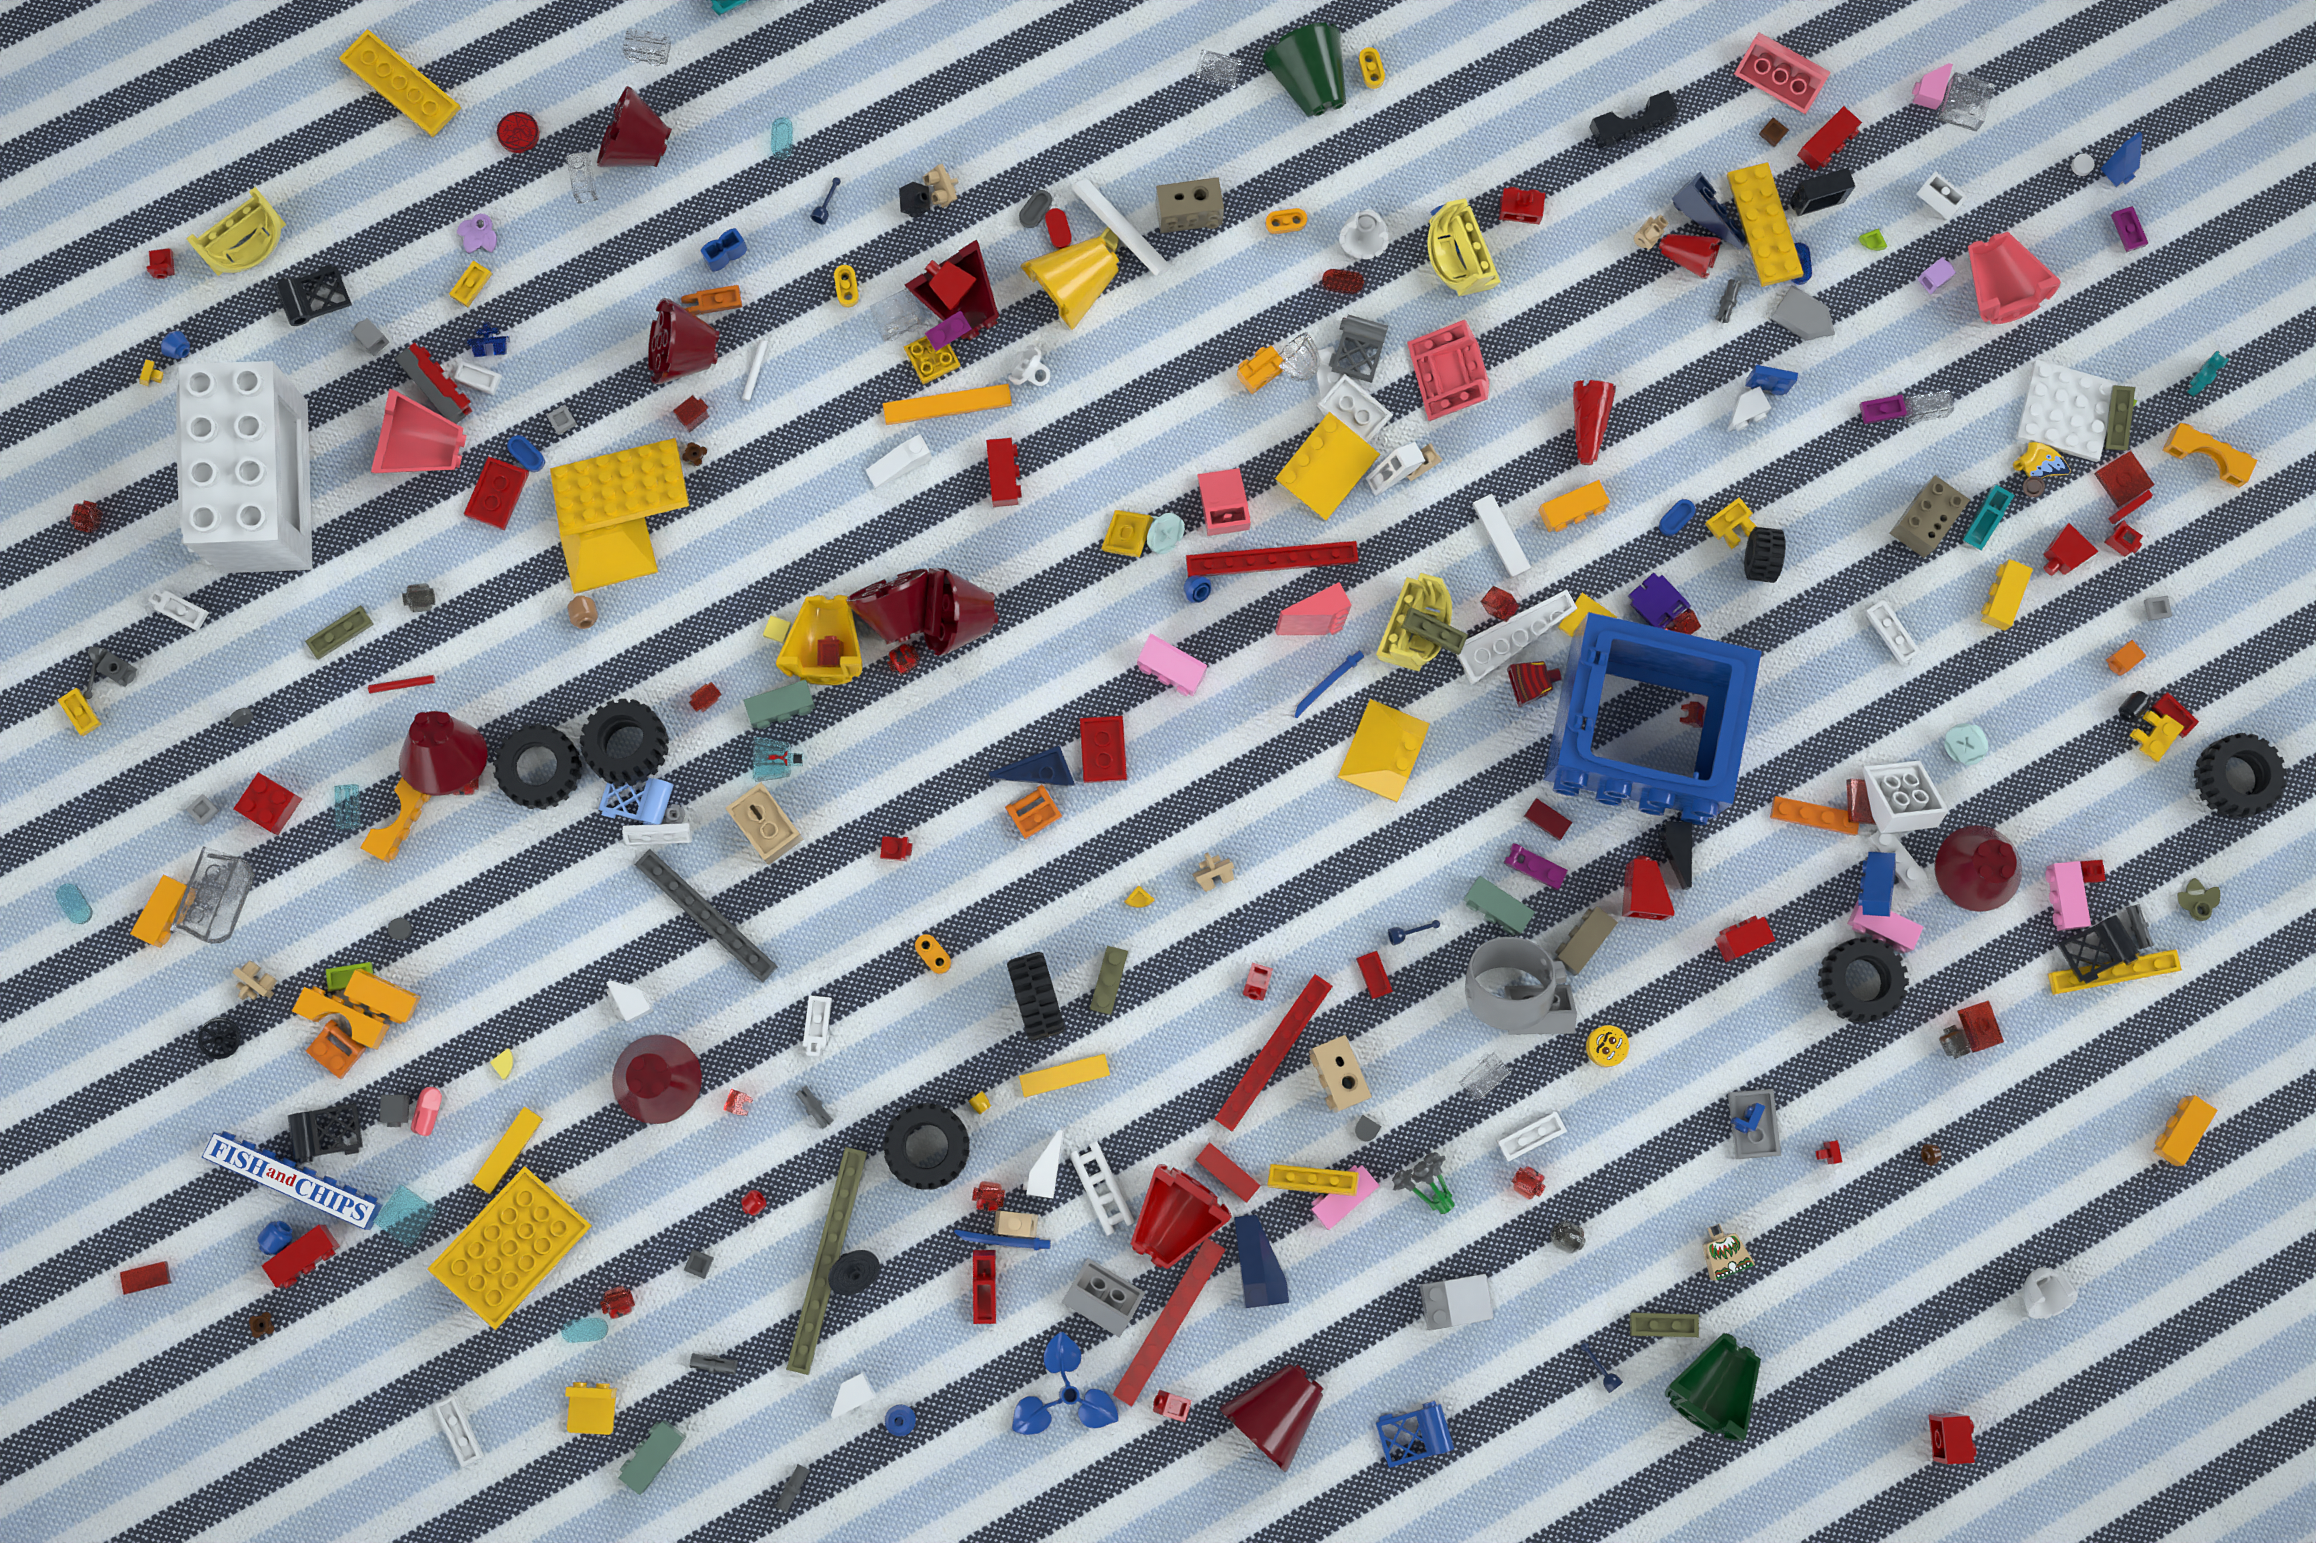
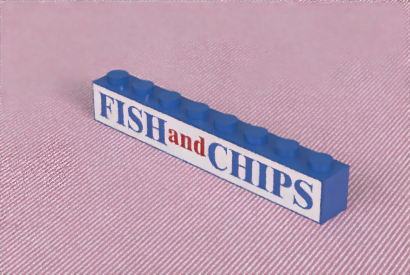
M223 1130L222 1133H213L201 1158L364 1230L372 1229L383 1206L377 1202L378 1198L367 1193L364 1196L356 1193L358 1189L346 1184L344 1187L336 1184V1179L326 1175L324 1178L316 1175L317 1171L309 1167L298 1168L295 1166L297 1162L284 1157L283 1160L275 1157V1152L265 1148L263 1151L255 1148L256 1144L244 1139L242 1142L235 1140L236 1135Z

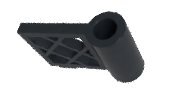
M329 264L320 267L319 272L301 278L283 277L278 280L275 289L291 326H301L312 318L352 306L337 266L332 267ZM336 275L337 280L333 286L323 282L326 276ZM311 281L317 285L313 293L304 290L302 284ZM321 286L331 290L327 299L317 295ZM335 292L344 295L345 301L339 303L330 300ZM314 298L324 302L321 309L312 311L311 304Z
M2117 915L2111 916L2099 924L2057 944L2078 981H2085L2086 984L2098 979L2097 974L2118 964L2125 963L2127 966L2138 960L2137 956L2140 954ZM2095 932L2099 938L2098 946L2086 943L2087 935ZM2070 943L2081 945L2078 955L2069 953L2065 945ZM2083 947L2096 950L2094 960L2081 957ZM2099 951L2108 954L2112 962L2108 964L2097 962ZM2079 961L2092 964L2091 971L2082 975L2078 968Z
M357 1103L294 1113L287 1116L294 1160H299V1164L313 1162V1157L344 1151L345 1155L359 1153V1148H364ZM352 1109L353 1119L348 1125L338 1119L343 1110ZM337 1112L335 1116H333L330 1113ZM327 1114L333 1118L325 1130L317 1124L316 1115ZM335 1121L346 1127L339 1138L328 1132ZM353 1123L355 1124V1130L351 1128ZM318 1129H320L321 1131H323L320 1136H319V1131H318ZM348 1130H351L356 1134L357 1144L347 1145L341 1139ZM325 1134L336 1140L330 1149L321 1150L320 1141ZM338 1143L343 1145L342 1147H336Z

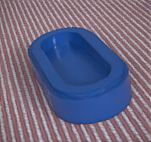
M516 435L509 439L507 443L508 451L528 471L538 472L544 467L545 459L543 455L525 437Z
M1687 499L1679 500L1661 518L1659 522L1661 533L1666 536L1677 534L1694 516L1696 508L1693 502Z

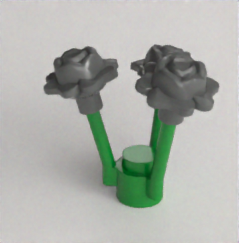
M1437 1152L1426 1155L1423 1158L1424 1161L1414 1166L1413 1175L1411 1174L1413 1172L1412 1169L1406 1171L1400 1169V1171L1395 1173V1176L1392 1178L1394 1191L1404 1188L1413 1191L1433 1211L1437 1209L1440 1214L1448 1213L1455 1206L1451 1199L1452 1194L1442 1177L1441 1166L1446 1160L1445 1156H1440ZM1433 1176H1437L1443 1191H1439L1433 1182ZM1411 1178L1416 1183L1424 1181L1431 1186L1435 1192L1432 1197L1433 1201L1415 1187L1416 1185L1411 1181Z

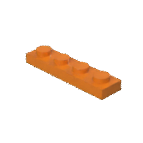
M1775 796L1773 797L1770 818L1856 836L1858 834L1861 814Z

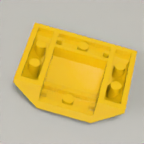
M645 517L562 537L560 534L574 594L659 573Z
M1370 699L1337 778L1398 802L1422 747L1430 723Z

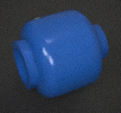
M283 1221L268 1223L257 1237L260 1245L259 1249L266 1255H277L293 1240L291 1227Z

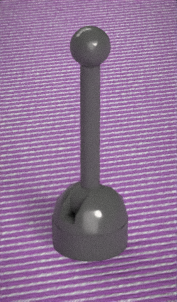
M89 647L88 657L93 662L87 691L83 694L85 699H91L93 696L91 690L98 663L107 654L108 650Z

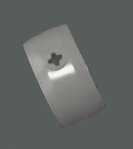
M1500 937L1489 940L1476 949L1468 964L1465 981L1467 1004L1479 1020L1491 1027L1511 1031L1530 1028L1538 1024L1547 1015L1553 1003L1556 984L1566 982L1565 966L1562 961H1552L1549 954L1543 948L1529 940L1517 937ZM1501 967L1515 968L1525 971L1538 979L1544 986L1545 991L1529 999L1509 1000L1489 993L1480 986L1475 978L1490 969Z

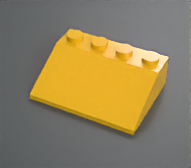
M1328 412L1275 479L1327 521L1381 454L1331 412Z

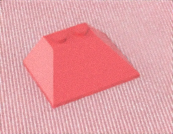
M1465 319L1407 342L1428 421L1488 399L1489 380L1479 344Z

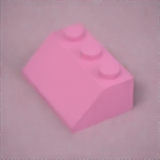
M1151 633L1137 660V665L1140 666L1139 670L1148 675L1151 673L1156 675L1158 680L1167 686L1171 684L1177 687L1176 690L1184 696H1188V694L1194 696L1207 671L1206 664Z

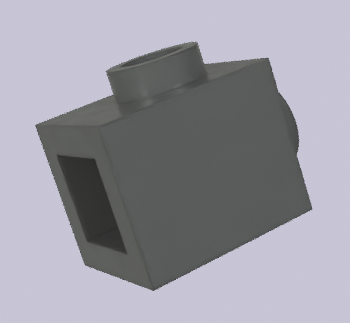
M109 651L96 668L97 671L124 687L134 680L138 670Z
M381 1095L380 1122L387 1123V1127H401V1123H408L410 1096Z

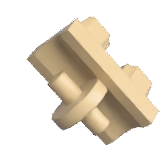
M943 164L937 165L922 177L925 185H933L935 191L931 194V200L934 205L941 204L942 208L957 199L955 194L957 192L954 186L959 183L958 179H951L949 173H946Z
M1662 215L1657 216L1655 219L1650 216L1634 235L1635 244L1650 250L1665 232L1663 229L1668 225L1666 219Z
M1431 443L1420 449L1425 462L1406 476L1410 481H1413L1443 461Z
M1205 853V861L1198 863L1202 870L1192 874L1195 881L1207 892L1215 888L1212 877L1219 875L1223 884L1234 880L1232 871L1234 865L1228 858L1221 861L1219 855L1211 858L1209 853Z
M250 960L242 968L236 967L232 972L246 983L244 985L242 982H239L236 985L241 990L238 997L242 1000L247 997L255 1000L258 995L253 992L254 990L263 997L271 998L274 994L271 990L277 980L268 973H265L259 981L254 977L261 967Z

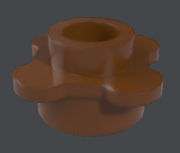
M690 442L682 458L685 462L690 461L695 466H700L703 456L707 454V449L704 446L700 447L698 444Z
M264 1312L261 1316L250 1317L249 1324L253 1337L260 1338L263 1334H272L275 1327L271 1323L272 1315L269 1312Z

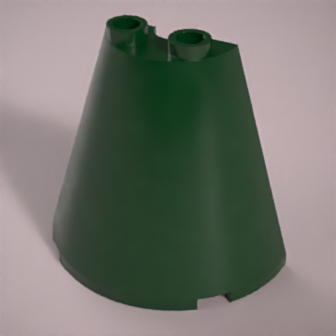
M1320 22L1300 27L1279 38L1280 42L1275 47L1274 44H1271L1262 56L1263 62L1307 117L1313 115L1320 116L1325 113L1326 108L1332 107L1334 110H1337L1346 104L1340 31L1335 24L1332 23L1331 26H1328L1326 22Z
M1723 1333L1667 1386L1665 1396L1671 1398L1669 1404L1681 1416L1704 1431L1713 1435L1715 1433L1725 1434L1724 1439L1731 1441H1745L1761 1359L1755 1355L1752 1349L1745 1346L1743 1348L1739 1347L1734 1336Z

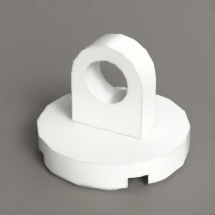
M1029 345L1026 347L1028 349L1026 352H1020L1010 366L1009 372L1012 374L1008 375L1009 380L1016 385H1020L1028 380L1034 385L1043 386L1050 379V371L1039 362L1041 351L1034 345ZM1041 369L1043 371V377L1041 380L1037 381L1035 379V373L1037 370Z

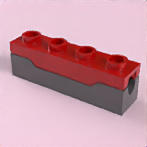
M414 342L409 348L396 356L395 360L446 419L457 424L472 412V409L469 407L471 401L463 392L460 395L455 390L458 387L450 377L446 379L442 375L445 371L437 361L432 363L429 360L431 355L425 347L419 348Z

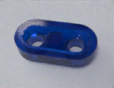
M1797 242L1794 245L1797 253L1800 254L1799 261L1803 270V277L1795 278L1791 281L1797 285H1803L1812 276L1811 256L1809 247L1804 243Z

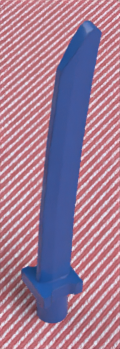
M1359 650L1354 655L1347 656L1344 663L1327 676L1297 705L1295 718H1298L1328 687L1351 667L1355 668L1357 662L1364 658L1363 653Z
M962 1230L954 1231L966 1241L1033 1248L1034 1250L1051 1249V1240L1010 1238Z

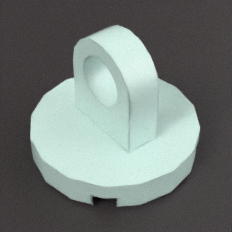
M1165 513L1160 517L1151 516L1154 519L1148 531L1147 544L1156 553L1166 554L1176 547V542H1180L1183 538L1184 522L1174 513Z
M1957 724L1946 734L1944 746L1947 753L1956 762L1960 761L1965 763L1964 765H1974L1980 762L1988 752V741L1982 729L1977 725Z

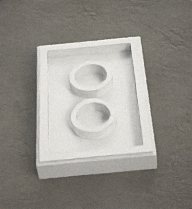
M1346 374L1341 377L1317 404V407L1326 415L1328 412H1331L1367 443L1375 437L1393 416L1390 411Z

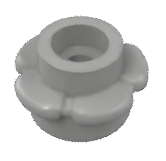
M677 804L667 807L664 814L667 824H681L686 815L685 810Z

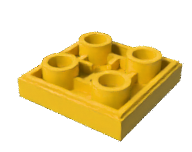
M924 336L904 346V350L923 385L961 367L950 344L935 351L927 336Z

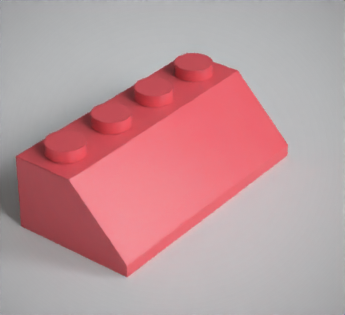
M1758 32L1734 75L1806 114L1831 72Z

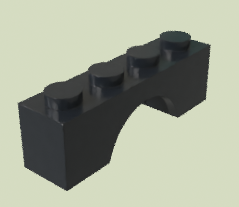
M1669 90L1649 97L1645 106V114L1638 119H1622L1612 111L1593 118L1589 128L1599 149L1605 146L1610 148L1616 145L1618 141L1624 139L1625 141L1631 140L1642 132L1645 134L1650 133L1658 126L1672 124L1679 111Z

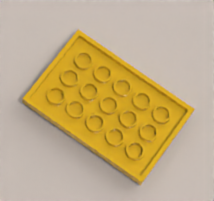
M676 438L550 468L559 532L562 537L689 506Z
M524 1166L427 1270L496 1331L587 1233L592 1225Z

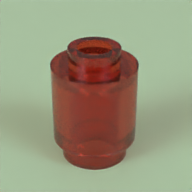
M712 682L709 684L705 683L689 696L691 698L689 704L696 712L700 710L704 713L719 701L718 698L722 694Z

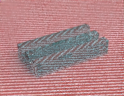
M359 785L334 786L336 829H360ZM341 790H345L346 824H342ZM350 790H352L353 799V823H351Z

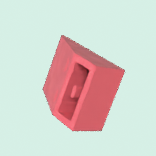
M1240 469L1197 474L1207 536L1250 530L1251 521Z

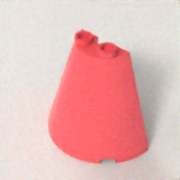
M2009 232L1995 234L1990 237L1989 242L1976 241L1968 246L1978 310L1984 322L1991 321L1992 324H2003L2020 319L2040 308L2039 303L2045 298L2049 300L2061 284L2059 278Z
M389 389L385 415L371 473L455 470V467L460 468L462 456L458 455L460 447L464 448L467 436L463 434L464 428L403 394Z

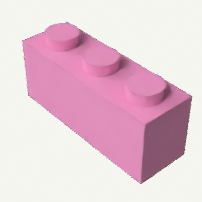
M2080 861L2056 863L2047 866L2045 877L2050 885L2049 900L2053 904V923L2057 926V931L2081 929L2091 926Z
M1858 900L1847 923L1853 926L1852 929L1860 934L1867 933L1873 936V940H1882L1884 944L1886 942L1892 945L1895 951L1903 954L1914 950L1923 926L1892 911L1890 917L1863 915L1862 906H1858Z
M1354 1165L1348 1170L1359 1173L1356 1196L1327 1194L1323 1197L1321 1194L1311 1202L1313 1207L1310 1210L1327 1230H1330L1380 1186L1363 1165H1360L1358 1168Z

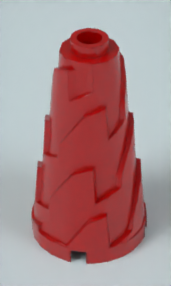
M1584 380L1575 381L1573 384L1577 460L1581 461L1580 464L1593 465V462H1596L1598 459L1600 446L1603 442L1604 432L1607 428L1616 393V385L1613 386V383L1589 380V383L1583 386Z

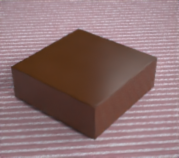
M1773 117L1760 131L1759 135L1775 147L1788 133L1789 129Z

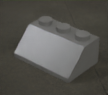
M1543 985L1504 986V999H1529L1545 991ZM1556 985L1553 1003L1547 1015L1538 1024L1523 1030H1508V1035L1575 1033L1577 1011L1570 985Z
M1087 1258L1062 1303L1120 1338L1144 1297L1145 1292Z

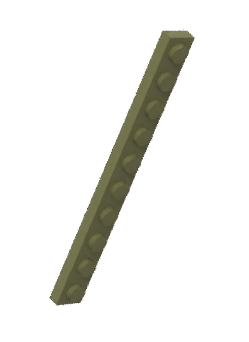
M845 1147L786 1370L805 1375L810 1374L832 1290L828 1283L829 1269L832 1268L841 1256L868 1152Z

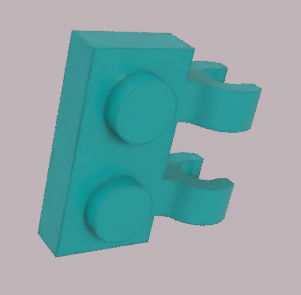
M2215 351L2206 360L2200 372L2189 382L2192 386L2187 392L2193 397L2202 391L2207 384H2211L2217 377L2216 371L2223 368L2229 361L2228 358L2221 356L2219 351Z

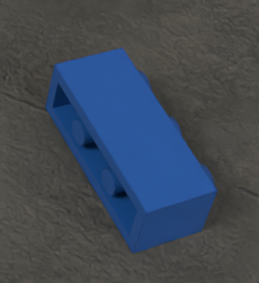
M1868 852V859L1863 860V873L1866 874L1861 876L1860 889H1863V893L1859 892L1858 906H1862L1863 915L1890 917L1896 871V853Z

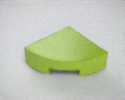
M1879 228L1858 238L1863 246L1871 250L1880 251L1888 247Z

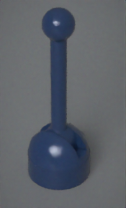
M838 177L833 178V185L823 205L816 207L810 215V218L818 224L824 225L828 220L829 213L826 207L836 186L841 183Z
M1434 920L1430 924L1407 931L1400 927L1388 929L1389 940L1393 946L1398 945L1405 940L1406 935L1432 927L1437 929L1440 927V922Z
M1583 1342L1580 1345L1581 1350L1586 1351L1605 1376L1603 1385L1608 1393H1611L1623 1383L1616 1374H1608L1590 1351L1588 1343Z

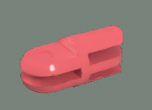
M427 1087L421 1091L411 1123L413 1133L422 1136H428L432 1133L442 1101V1095L437 1088Z

